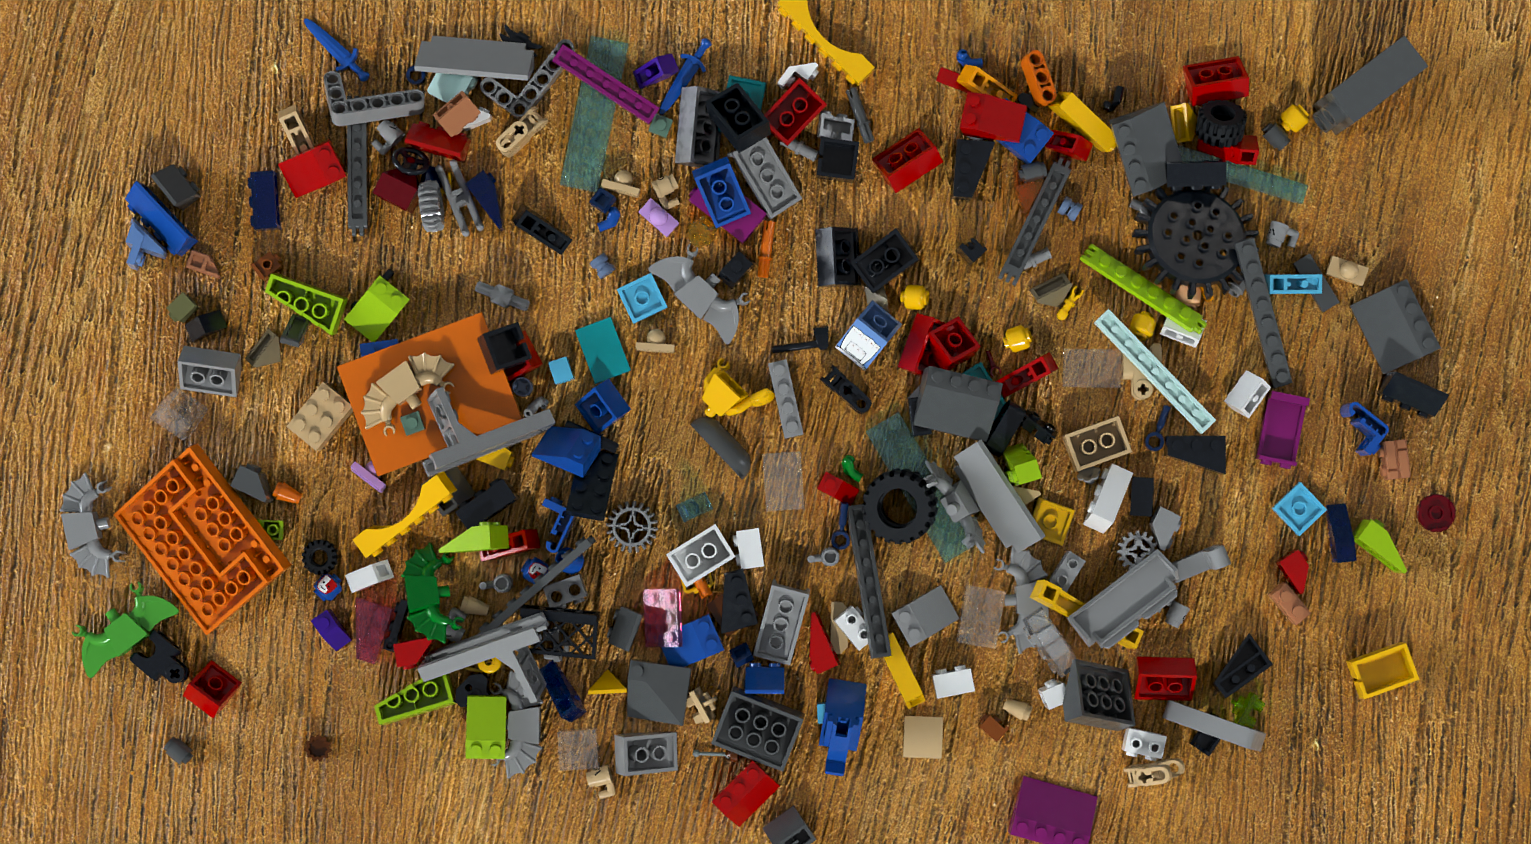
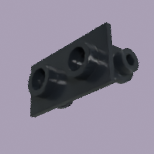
M1027 409L1020 426L1030 434L1034 429L1038 430L1034 437L1043 444L1047 443L1049 445L1058 433L1056 428L1052 424L1041 420V417L1036 412Z

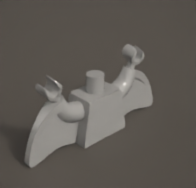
M691 244L687 246V258L679 256L664 258L648 268L650 273L665 280L674 291V295L700 320L703 319L714 326L726 344L731 343L739 322L737 305L745 306L751 300L744 302L742 296L748 293H742L736 300L725 301L719 298L718 293L713 289L721 281L715 274L712 273L706 280H703L699 275L696 277L692 270L694 262L692 259L698 254V246L695 252L689 250Z

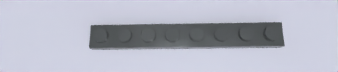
M1250 237L1234 242L1272 387L1275 389L1293 383L1255 239Z
M862 505L848 506L847 519L871 659L890 657L892 655L871 531L867 527L869 525L868 521L863 519L865 513L862 510Z
M592 535L587 539L582 537L576 542L575 545L577 547L573 551L571 549L567 550L561 556L563 558L562 561L559 563L555 561L547 568L549 572L546 575L541 573L533 580L535 584L531 588L529 585L520 592L522 596L518 599L514 597L506 604L508 608L505 611L500 609L492 616L494 620L490 624L485 622L479 628L481 632L478 634L498 628L592 546L596 542Z

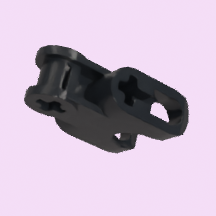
M832 365L830 367L832 370L825 378L821 377L820 380L858 414L867 412L872 404L869 397ZM850 388V394L845 395L844 389ZM863 400L866 404L865 408H859L856 404L857 401Z
M153 629L149 634V638L156 647L154 655L146 657L142 653L136 652L130 656V661L155 681H158L161 676L171 683L186 681L190 673L189 668L177 658L182 652L181 648L160 630ZM175 670H180L178 673L180 677H176L177 673L175 672Z

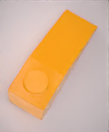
M965 65L956 80L974 93L988 94L1002 99L1007 98L1012 102H1015L1018 97L1017 94L977 66Z

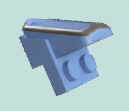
M132 217L131 227L125 241L128 247L131 248L126 263L131 269L138 271L139 266L143 267L146 259L144 253L166 259L167 251L135 217Z

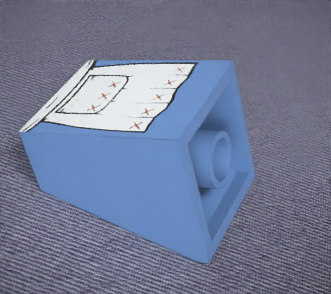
M872 300L835 347L865 371L902 326V323Z

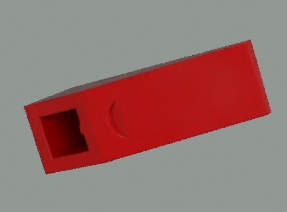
M1243 135L1242 141L1238 142L1237 145L1223 148L1210 146V144H1206L1198 138L1196 148L1198 151L1235 164L1256 165L1259 154L1257 136Z

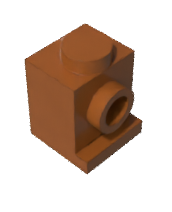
M270 251L256 262L250 264L261 280L265 282L269 280L270 274L278 273L284 268L281 265L283 261L280 256ZM267 261L270 262L269 268H265L264 264Z
M985 712L978 720L980 722L978 726L996 742L1009 729L1006 724L1001 726L1003 721L995 714L991 717Z

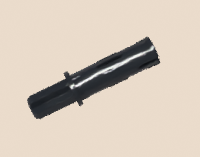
M567 420L564 426L566 428L585 429L601 436V448L611 453H615L619 447L617 442L604 437V434L595 433L572 421Z

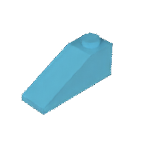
M1264 274L1269 294H1322V274Z

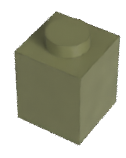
M184 292L166 307L170 312L168 314L170 318L175 322L179 321L185 323L200 308Z

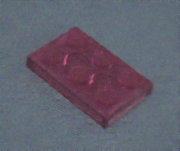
M644 589L645 647H683L680 589Z

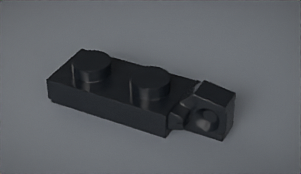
M401 599L396 604L394 612L397 614L395 620H392L389 626L390 636L384 639L383 649L394 652L393 644L398 643L399 638H401L409 612L407 599Z

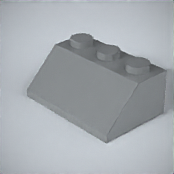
M189 346L183 347L177 361L180 389L237 397L242 370L241 354Z

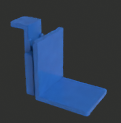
M829 678L825 713L819 739V746L829 747L825 774L844 776L848 750L857 751L864 718L867 687L864 683Z

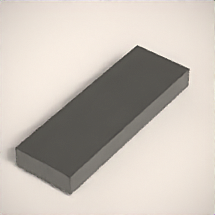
M1310 253L1292 264L1298 274H1322ZM1322 274V294H1311V296L1323 313L1340 302Z

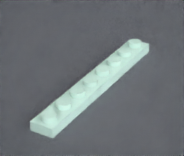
M1109 309L1094 322L1200 434H1203L1216 421Z

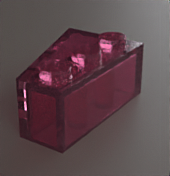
M356 597V659L371 664L379 662L384 639L387 637L389 626L395 613L394 607L364 597Z

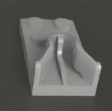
M767 138L762 139L740 153L735 150L727 154L728 157H733L769 219L774 218L802 199Z
M775 579L772 580L753 656L787 665L791 664L810 594L809 588L803 591L777 584Z

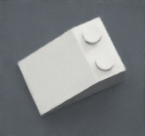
M716 524L666 554L686 587L736 557Z

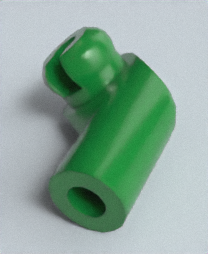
M846 455L842 459L844 474L860 482L863 474L855 470L854 457Z

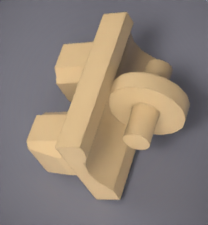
M700 686L689 693L686 706L690 708L695 705L698 709V712L692 715L695 723L705 722L706 724L716 717L713 710L717 709L714 701L718 698L717 696L711 698L708 692L703 693Z

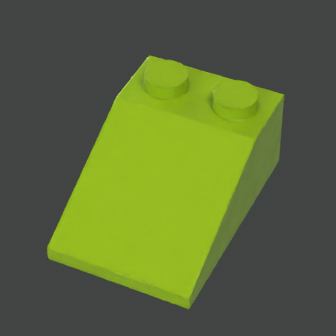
M379 275L344 320L371 342H376L410 298Z
M1363 519L1349 538L1394 573L1405 574L1407 569L1388 531L1383 528L1385 525L1377 519Z
M479 522V526L469 528L441 547L439 553L509 549L508 525H500V522Z
M467 695L465 758L505 759L506 696Z

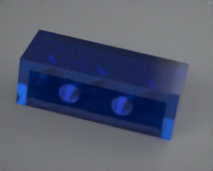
M273 170L250 172L248 187L251 189L252 196L249 197L250 208H253V215L250 216L251 226L258 232L281 230L277 173Z

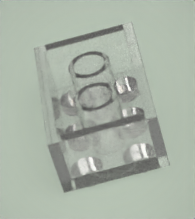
M965 585L956 642L996 649L1005 591Z
M1041 607L1023 619L1025 624L1023 629L1028 635L1027 637L1031 644L1037 647V651L1042 659H1046L1051 671L1054 674L1057 672L1062 678L1070 672L1072 660L1077 659L1069 643Z

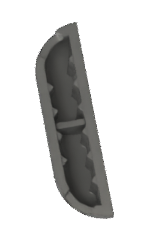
M707 416L695 419L690 425L743 480L751 468V459L748 452L716 419Z

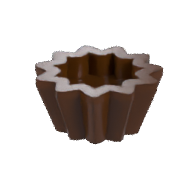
M320 734L316 737L310 736V741L305 742L307 747L304 748V751L308 752L307 757H312L313 762L317 759L322 762L323 758H328V753L332 751L329 747L331 742L327 741L326 736L321 737Z

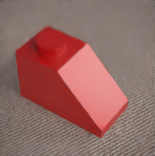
M1052 129L1054 134L1046 143V148L1072 159L1087 161L1093 143L1081 135Z
M825 472L817 487L819 491L840 502L849 503L848 506L852 505L859 492V489L828 472Z
M1298 549L1292 550L1275 562L1295 593L1301 595L1304 593L1309 565L1306 562L1308 558L1305 553Z

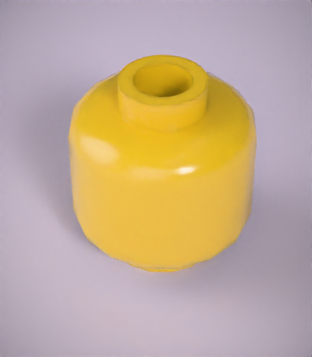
M1292 104L1281 113L1280 118L1283 122L1280 124L1287 132L1292 130L1297 133L1309 122V114L1300 104Z
M907 285L905 290L901 291L900 301L904 302L906 309L922 310L929 304V291L923 285Z
M1142 311L1141 313H1136L1132 317L1129 330L1139 341H1146V339H1150L1153 336L1156 320L1149 312Z
M1023 325L1007 329L1005 332L1006 337L1003 338L1006 349L1010 348L1014 353L1028 349L1030 342H1033L1029 328H1025Z
M496 657L492 658V661L489 659L487 662L477 663L479 669L488 674L498 671L503 664Z

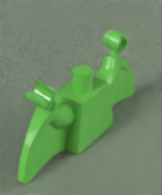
M138 582L139 588L135 590L134 584L131 583L130 590L136 594L134 598L135 607L131 613L127 612L120 616L115 608L108 611L105 615L111 624L105 627L104 632L101 634H95L91 631L88 633L87 628L83 625H75L80 628L79 633L72 631L74 636L85 637L82 646V661L87 676L93 678L107 661L126 654L146 639L160 621L178 614L179 609L164 598L153 595L142 596L144 591L143 584Z

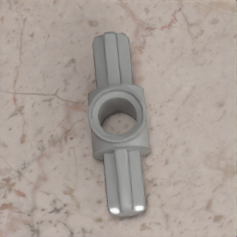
M478 281L475 286L476 292L490 297V301L504 308L513 306L523 311H527L530 301L514 295V290L500 284L494 287Z

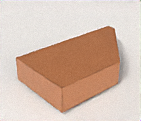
M191 250L186 268L217 279L221 278L210 255Z

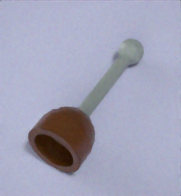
M696 749L692 753L694 757H699V755L725 756L729 762L738 763L739 754L728 750L726 752H700Z

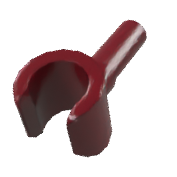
M990 350L986 351L990 365L989 374L994 377L992 370L997 368L999 375H1001V369L996 366Z

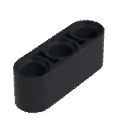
M1010 400L1002 407L992 424L987 442H984L989 452L996 457H1000L1026 414V409Z

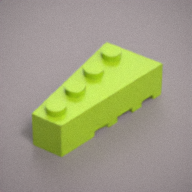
M1023 443L1006 447L1002 454L1007 472H1004L1012 486L1022 485L1042 478L1037 459L1027 450Z
M446 674L423 682L421 678L376 704L374 708L379 725H387L457 703L455 702V693L450 675Z

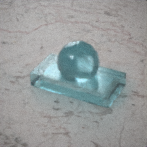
M705 492L676 505L683 522L713 509Z

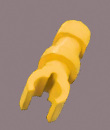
M1072 286L1068 299L1064 300V306L1057 313L1059 320L1067 318L1069 310L1075 306L1074 302L1083 295L1084 290L1081 289L1075 295L1074 290L1077 286Z

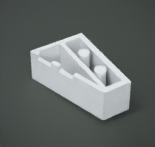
M1113 463L1108 469L1104 468L1100 477L1102 482L1095 489V497L1087 509L1088 513L1083 525L1103 534L1115 521L1133 475L1132 472Z

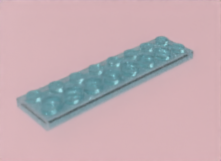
M591 36L586 60L621 82L629 44ZM581 81L560 185L596 193L599 189L616 103L583 81Z
M899 412L866 431L867 436L889 471L897 468L900 470L906 468L910 469L911 472L916 471L920 473L922 478L931 474L925 464V461H928L915 438L912 437V433ZM933 486L935 489L934 495L938 498V503L936 504L938 513L935 515L933 525H931L926 533L946 563L968 550L966 545H963L961 542L966 537L961 523H954L940 501L942 493L937 487ZM900 489L916 515L917 503L914 497L908 491Z

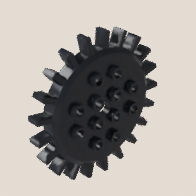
M1188 186L1187 190L1183 191L1171 190L1173 194L1169 196L1161 187L1156 188L1154 193L1161 202L1157 205L1146 197L1142 205L1152 212L1151 216L1138 212L1134 219L1147 225L1146 230L1134 229L1132 233L1133 238H1144L1146 245L1136 247L1135 255L1148 253L1151 260L1146 261L1142 270H1150L1153 266H1156L1161 272L1155 278L1154 283L1156 285L1161 283L1165 277L1173 280L1170 293L1174 294L1179 289L1180 284L1188 286L1187 297L1191 300L1196 294V287H1203L1206 300L1211 299L1213 296L1211 285L1214 284L1219 286L1224 295L1230 291V287L1225 280L1228 276L1236 284L1240 285L1244 278L1235 270L1240 265L1234 242L1250 237L1256 238L1259 234L1258 230L1245 231L1243 224L1249 223L1254 217L1252 213L1240 217L1235 211L1240 208L1243 200L1240 198L1232 205L1226 202L1224 199L1228 195V187L1221 190L1219 196L1210 193V186H1204L1203 191L1191 190V186ZM1194 204H1198L1200 209L1195 208ZM1212 211H1216L1218 215H1214ZM1171 214H1174L1176 216V219H1173L1171 217ZM1189 221H1193L1195 225H1190ZM1207 228H1211L1213 232H1209ZM1165 231H1169L1171 235H1166ZM1192 233H1200L1202 239L1195 240L1192 236ZM1225 234L1230 235L1231 239H1227ZM1183 238H1188L1189 242H1185ZM1205 244L1207 249H1203L1201 245ZM1220 251H1223L1225 253V256H1222L1220 254ZM1178 254H1181L1184 259L1178 258ZM1196 261L1201 262L1202 266H1198Z

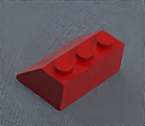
M1239 56L1183 66L1187 94L1192 106H1200L1211 100L1240 99L1249 96V76Z
M799 78L764 115L769 120L771 134L788 146L825 108L827 103Z
M419 121V124H412L404 142L408 147L465 163L471 140L467 138L465 133H459L451 137L443 127L434 129L430 128V124Z
M920 128L871 159L895 193L943 163L936 146Z
M917 313L898 368L922 377L923 369L928 366L941 368L933 358L928 333L945 323L934 317Z
M1137 657L1134 669V699L1192 701L1197 679L1195 658Z
M751 760L712 799V803L727 818L740 827L780 785L756 761Z

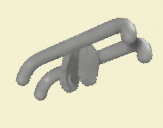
M455 159L450 160V166L459 189L452 191L441 165H437L435 170L462 235L468 237L470 232L460 207L467 205L478 231H482L484 225L459 165Z

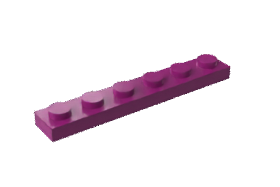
M564 44L552 60L648 125L659 110V107Z

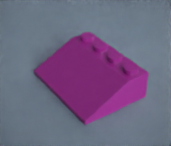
M1023 776L1008 832L1011 835L1042 844H1088L1098 796Z

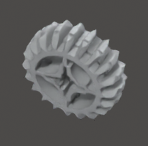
M436 180L420 182L418 186V201L422 225L427 232L443 230L445 224L444 205L439 184Z
M628 501L625 502L626 508L624 509L619 504V512L615 509L612 510L616 516H608V519L613 520V522L606 523V526L612 527V530H608L607 534L613 533L614 535L609 540H617L614 544L615 547L621 543V551H624L627 546L628 553L632 552V547H635V551L639 552L640 545L645 550L647 548L644 544L645 542L650 545L652 544L649 537L656 538V535L652 534V530L658 531L657 527H652V524L658 523L657 520L651 521V517H654L655 513L648 515L647 512L650 510V507L642 510L644 504L640 503L639 508H637L636 501L632 502V507L629 506ZM631 511L628 522L617 523L623 513ZM636 512L641 513L646 518L648 525H641L637 522ZM633 519L634 525L642 527V529H634L635 532L632 533L631 537L630 529L622 527V525L630 524ZM617 528L627 531L628 542L620 538ZM638 531H647L646 536L641 541L634 543L635 534Z

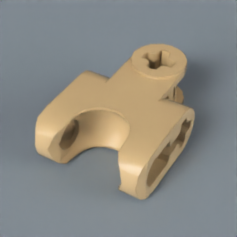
M536 106L529 109L519 121L513 123L496 140L497 148L505 157L514 156L531 140L535 133L548 123L549 120L546 117L542 118L538 114ZM511 143L509 147L504 148L506 144Z
M1153 343L1149 347V351L1162 363L1160 343ZM1121 352L1122 380H1131V395L1136 400H1144L1150 397L1153 392V384ZM1141 385L1143 389H1146V392L1143 394L1138 391Z
M1172 758L1158 760L1154 763L1130 765L1124 767L1123 770L1128 774L1129 783H1127V786L1132 788L1164 784L1172 778L1182 775L1185 772V765L1182 759ZM1170 764H1176L1178 772H1171Z

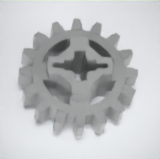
M1135 531V535L1128 532V538L1122 536L1121 538L1124 542L1117 544L1121 547V550H1116V553L1121 554L1117 559L1124 561L1122 566L1129 565L1128 570H1131L1146 555L1152 554L1156 550L1154 547L1158 545L1157 542H1151L1153 536L1147 538V532H1143L1140 535L1139 531ZM1141 539L1148 544L1149 548H1146L1142 544ZM1133 540V544L1126 548L1127 544ZM1137 546H1138V549H1141V550L1146 551V552L1139 553V554H1138V557H1137V554H1134V553H1132V552H1129V551L1136 550V549H1137ZM1126 555L1133 559L1134 564L1127 559Z

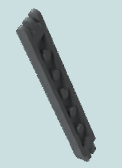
M367 122L347 125L348 229H352V236H357V229L360 231V236H364L365 229H368Z
M1063 156L1060 157L1058 162L1054 161L998 278L1001 280L1005 273L1008 274L1005 280L1007 283H1009L1011 277H1014L1012 282L1014 286H1016L1072 170L1069 168L1072 160L1068 159L1066 164L1063 165L1062 163L1065 158Z

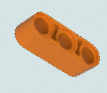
M1032 50L1021 59V67L1035 104L1038 107H1046L1055 101L1057 93L1043 54L1038 50Z

